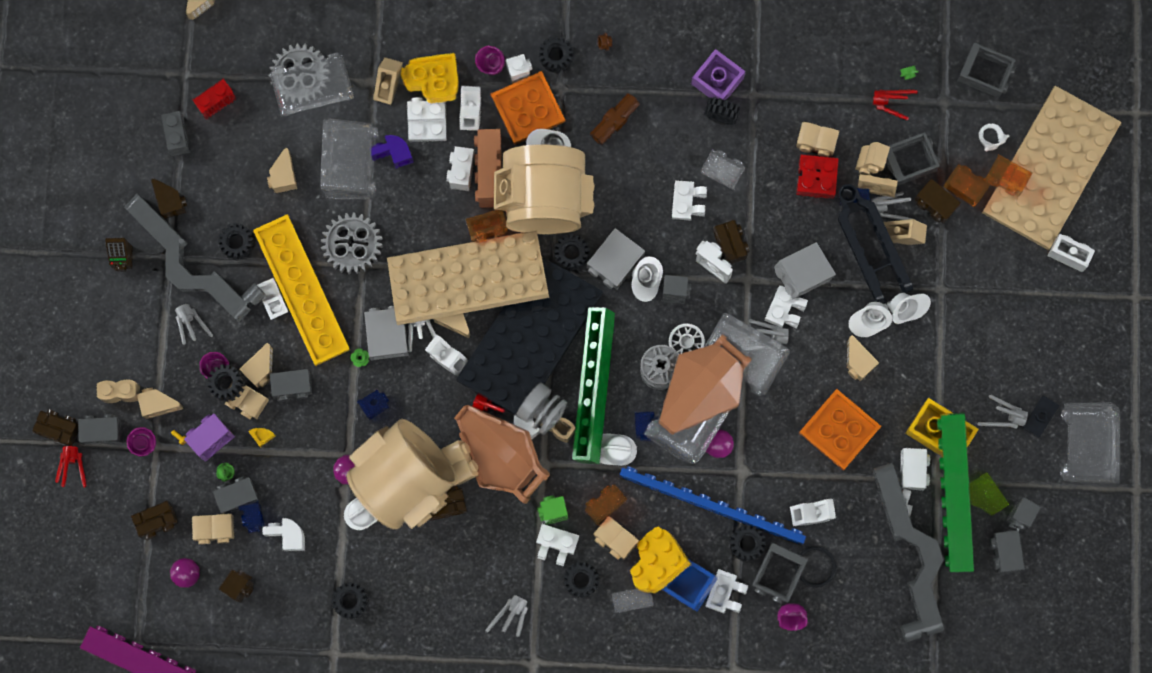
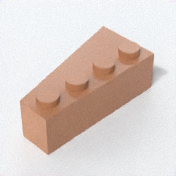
M500 129L477 130L478 136H474V147H478V154H474L475 165H478V172H475V184L478 183V190H475V201L479 202L480 208L494 207V172L502 169Z

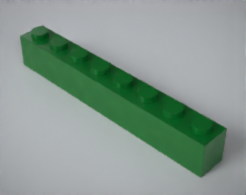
M588 308L572 460L584 464H600L615 312L607 308Z
M965 413L941 414V419H937L938 430H942V438H938L939 450H943V458H939L940 470L944 469V477H941V489H945L946 497H942V509H946L947 516H943V528L948 530V536H944V547H949V555H945L946 567H950V572L974 571Z

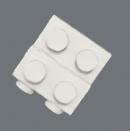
M419 97L412 98V101H407L409 142L447 141L446 103L431 104Z
M702 241L696 249V262L724 283H727L733 271L731 264L724 259L720 260L722 252L716 243Z

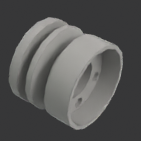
M667 345L650 347L644 353L640 367V374L646 385L655 390L668 389L679 354ZM658 362L665 364L663 370L662 368H657Z
M539 383L525 399L517 412V416L526 423L535 418L533 428L537 429L543 424L539 433L544 435L560 420L568 402L563 399L556 405L560 396L556 395L549 400L551 389L543 383Z

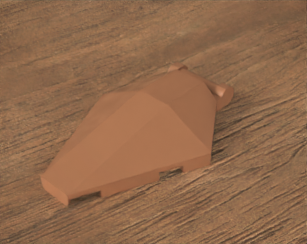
M723 334L715 344L679 354L659 419V424L671 434L689 429L712 419L718 414L726 413L738 407L743 370L752 361V358L746 357L727 341V337Z
M465 405L454 419L457 421L461 431L459 433L461 440L470 447V458L478 465V476H476L479 487L514 493L521 502L527 504L531 499L530 496L542 481L547 480L550 476V473L539 463L529 431L470 405ZM535 474H537L536 478L527 487V489L525 491H522V488H524L535 476Z

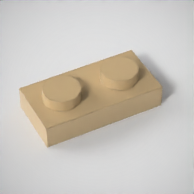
M860 174L857 190L895 197L898 181L890 178Z

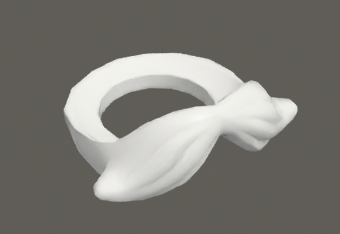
M996 124L984 125L979 132V139L985 146V151L996 149L999 145L1004 144L1009 137ZM988 128L995 129L998 134L999 143L991 144L987 142L983 137L984 130Z

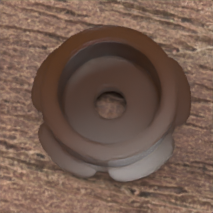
M607 33L598 35L599 49L608 51L609 47H612L611 36H608Z

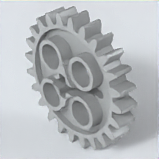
M297 43L296 49L289 45V51L283 48L284 54L280 55L277 53L276 55L279 60H272L275 67H270L274 72L269 75L270 78L274 79L270 84L276 86L273 90L279 92L278 96L280 98L285 96L284 100L286 102H289L291 99L293 104H296L298 100L303 105L304 99L310 103V97L317 100V93L323 95L320 89L327 88L324 82L330 81L326 77V75L330 74V71L325 69L329 67V64L324 62L326 58L320 56L321 52L319 50L315 52L313 46L308 50L306 44L301 48ZM312 61V65L309 68H305V63ZM294 62L293 68H286L288 63ZM308 79H313L312 85H305ZM291 80H294V81H295L294 86L291 87V88H288V87H287L288 82L291 81Z
M353 212L352 217L349 218V215L345 213L344 219L338 215L339 221L336 222L332 219L333 226L326 225L329 231L322 232L326 238L321 239V243L326 245L322 246L321 250L327 251L323 256L324 258H329L328 264L334 263V269L340 266L341 273L347 269L348 274H351L352 269H354L356 274H358L359 268H362L365 272L366 265L372 267L371 261H378L375 255H381L377 248L383 247L379 243L383 239L382 236H376L380 233V230L374 229L376 223L370 224L371 220L369 217L364 220L363 214L357 218ZM347 230L348 234L345 237H339V232ZM365 231L367 235L365 238L360 239L357 237L358 233ZM351 240H354L355 243L352 245V247H350L348 243H351ZM340 248L346 249V253L342 256L337 255V251ZM362 249L365 251L362 257L356 256L358 250Z

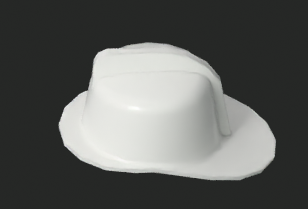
M536 129L528 135L526 140L527 145L571 147L570 140L564 133L549 129Z
M643 258L632 271V291L640 301H651L658 292L663 268L660 261L656 258Z
M900 293L892 301L887 302V306L892 314V320L896 324L922 317L928 311L931 304L930 298L926 294L911 296L905 293Z
M870 302L863 309L854 313L849 320L851 332L859 337H869L889 327L892 323V315L888 310L887 304Z
M603 434L600 463L622 466L631 463L635 459L637 448L630 437L618 434Z
M357 498L351 501L345 508L344 519L346 524L352 529L363 530L378 521Z

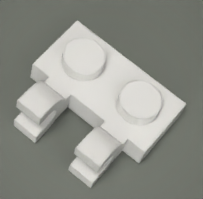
M675 181L672 219L691 220V215L705 216V205L692 206L693 197L706 198L707 187L695 188L694 182Z
M779 285L764 321L781 328L786 323L797 329L801 317L793 314L789 315L788 313L791 306L804 312L808 300L803 298L792 299L786 292L785 287Z
M542 524L536 544L541 545L538 559L545 561L549 548L560 551L556 564L564 567L567 554L574 555L579 535Z
M718 569L716 575L718 580L711 589L706 607L721 613H725L726 608L739 613L742 604L733 602L729 598L732 590L746 595L748 585L736 582V575Z

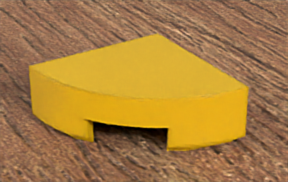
M254 428L248 431L260 448L276 437L272 431L265 428Z

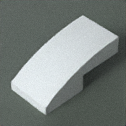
M274 278L257 285L266 294L262 300L271 320L288 313Z

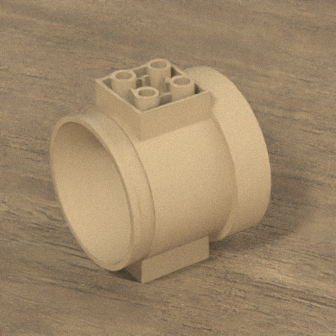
M526 145L508 149L503 153V168L494 172V209L506 211V227L520 233H530V231L536 230L537 234L569 233L581 228V217L593 213V176L585 175L584 152L560 145Z
M404 419L397 421L390 429L386 426L377 431L349 456L355 464V467L347 472V481L350 488L367 511L391 529H399L404 522L411 529L416 525L421 527L432 517L430 513L434 515L447 504L445 500L449 496L446 492L457 483L456 473L441 449L419 427Z

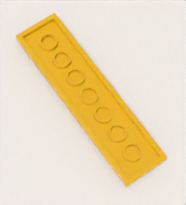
M288 214L254 229V234L314 365H320L350 351Z

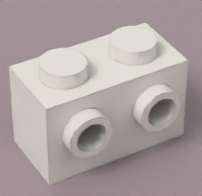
M455 146L454 152H451L449 162L452 163V168L447 172V181H449L451 189L470 190L474 149Z
M1059 234L1048 256L1083 272L1088 267L1095 250L1086 244L1074 241L1069 236Z
M903 448L901 450V489L924 490L926 486H929L930 475L927 474V466H930V455H927V449Z

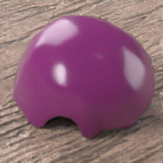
M485 46L477 52L475 63L481 72L495 75L503 70L505 56L500 49L493 46Z
M209 352L199 362L200 372L208 379V377H212L211 371L216 372L215 367L221 368L220 365H229V361L219 352Z
M146 427L133 429L126 440L129 451L138 457L147 456L156 447V436Z
M722 429L710 430L703 439L704 450L714 458H725L734 448L733 437Z
M347 454L339 457L333 467L335 479L345 485H349L347 472L355 467V464L349 458L351 455Z
M180 558L170 568V578L180 588H190L197 583L200 577L199 566L190 558Z
M789 603L783 605L778 611L777 619L782 629L796 631L807 626V612L801 605Z

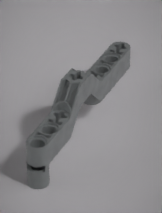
M138 193L124 206L166 249L165 276L180 291L209 292L238 322L251 311L250 307L253 304L256 306L266 296L255 283L240 296L216 271L211 275L193 276L184 267V247L188 243Z
M890 463L873 468L874 479L894 541L904 540L915 546L922 565L915 580L907 582L918 620L900 626L905 642L921 638V633L929 636L943 632L944 626L931 587V583L943 562L938 541L913 528L893 464Z

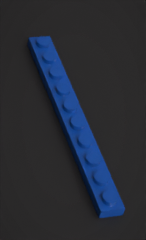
M632 467L622 468L619 477L745 525L755 526L761 531L801 546L804 544L806 536L802 535L803 532L792 528L790 531L785 529L784 525L779 522L773 521V524L766 522V518L756 514L754 517L747 514L748 511L736 508L734 510L729 508V504L718 501L716 503L710 501L711 497L700 494L697 496L692 494L693 491L688 488L682 487L678 489L674 487L672 482L663 480L662 483L657 481L653 475L645 473V476L638 474V470Z

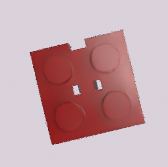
M800 155L798 174L802 172V176H799L797 180L796 195L834 199L839 158Z

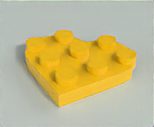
M455 53L410 60L409 64L401 69V79L409 92L422 91L427 102L431 104L455 100L459 89Z
M655 527L637 543L641 559L632 567L631 575L633 576L634 585L643 593H656L689 567L691 563L674 536L660 527Z

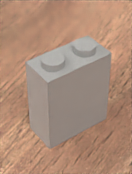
M615 228L587 262L588 272L596 278L599 276L603 279V283L608 288L618 290L634 267L645 256V250Z
M817 242L781 259L774 266L777 277L782 280L786 292L792 299L829 282L836 275Z
M389 306L385 310L371 308L369 312H364L370 360L409 356L406 325H397L394 306Z

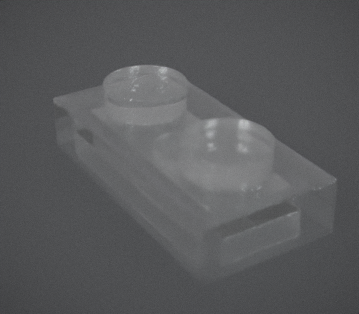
M639 589L612 593L615 613L654 606L652 592L643 593Z

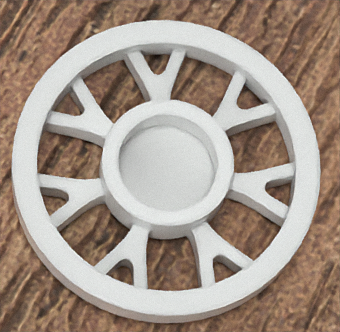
M678 325L669 336V347L673 348L679 344L681 349L677 351L678 354L679 352L682 354L683 349L692 351L691 348L693 346L698 349L703 348L705 344L704 335L695 325ZM684 327L686 334L681 335L679 329ZM691 328L697 331L694 336L689 334ZM673 334L680 337L679 341L672 340ZM701 337L702 343H694L695 338Z

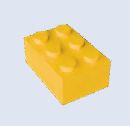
M928 398L905 434L943 457V450H939L938 438H942V430H938L937 419H941V414L952 412ZM965 421L968 447L979 429Z

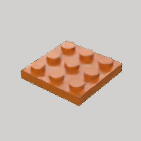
M542 71L491 93L492 100L514 145L527 140L528 135L536 129H551L565 122V118Z
M836 389L801 429L799 434L844 471L879 430L881 425Z

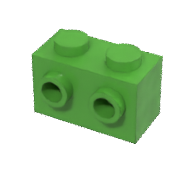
M555 495L543 498L544 501L540 502L541 507L538 508L541 521H545V524L549 525L568 520L563 496L555 498Z

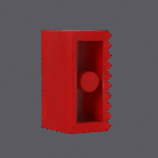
M222 79L194 98L193 102L204 118L208 119V117L224 109V106L227 107V104L230 105V102L236 100V96L226 81Z

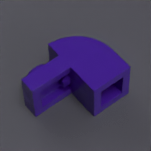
M395 135L385 136L387 143H377L369 149L373 161L391 155L395 168L413 163L407 143Z

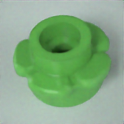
M915 66L900 69L902 74L900 77L904 76L905 80L916 77L915 73H918Z
M359 348L351 354V361L354 366L361 367L368 364L369 353L366 350Z
M226 462L219 464L216 471L218 479H221L223 482L232 479L235 473L233 466Z

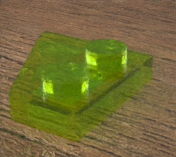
M988 472L969 484L971 504L983 509L989 515L993 516L1009 505Z

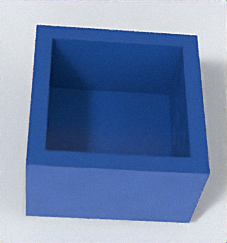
M689 560L691 565L662 590L698 612L718 578Z

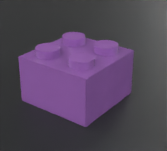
M715 49L692 77V85L709 98L716 97L717 99L727 100L744 79L745 71Z
M215 414L207 415L203 418L202 424L197 428L194 427L186 433L187 437L184 438L193 451L205 462L235 437Z

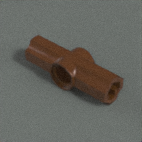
M630 94L625 95L615 107L610 108L602 118L603 120L593 129L590 136L598 144L603 145L615 131H619L628 120L627 118L640 106V103L634 96Z

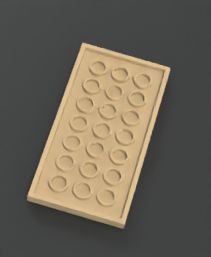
M1054 86L982 213L1045 249L1050 250L1121 122Z
M537 230L530 231V233H519L387 258L397 325L549 298Z

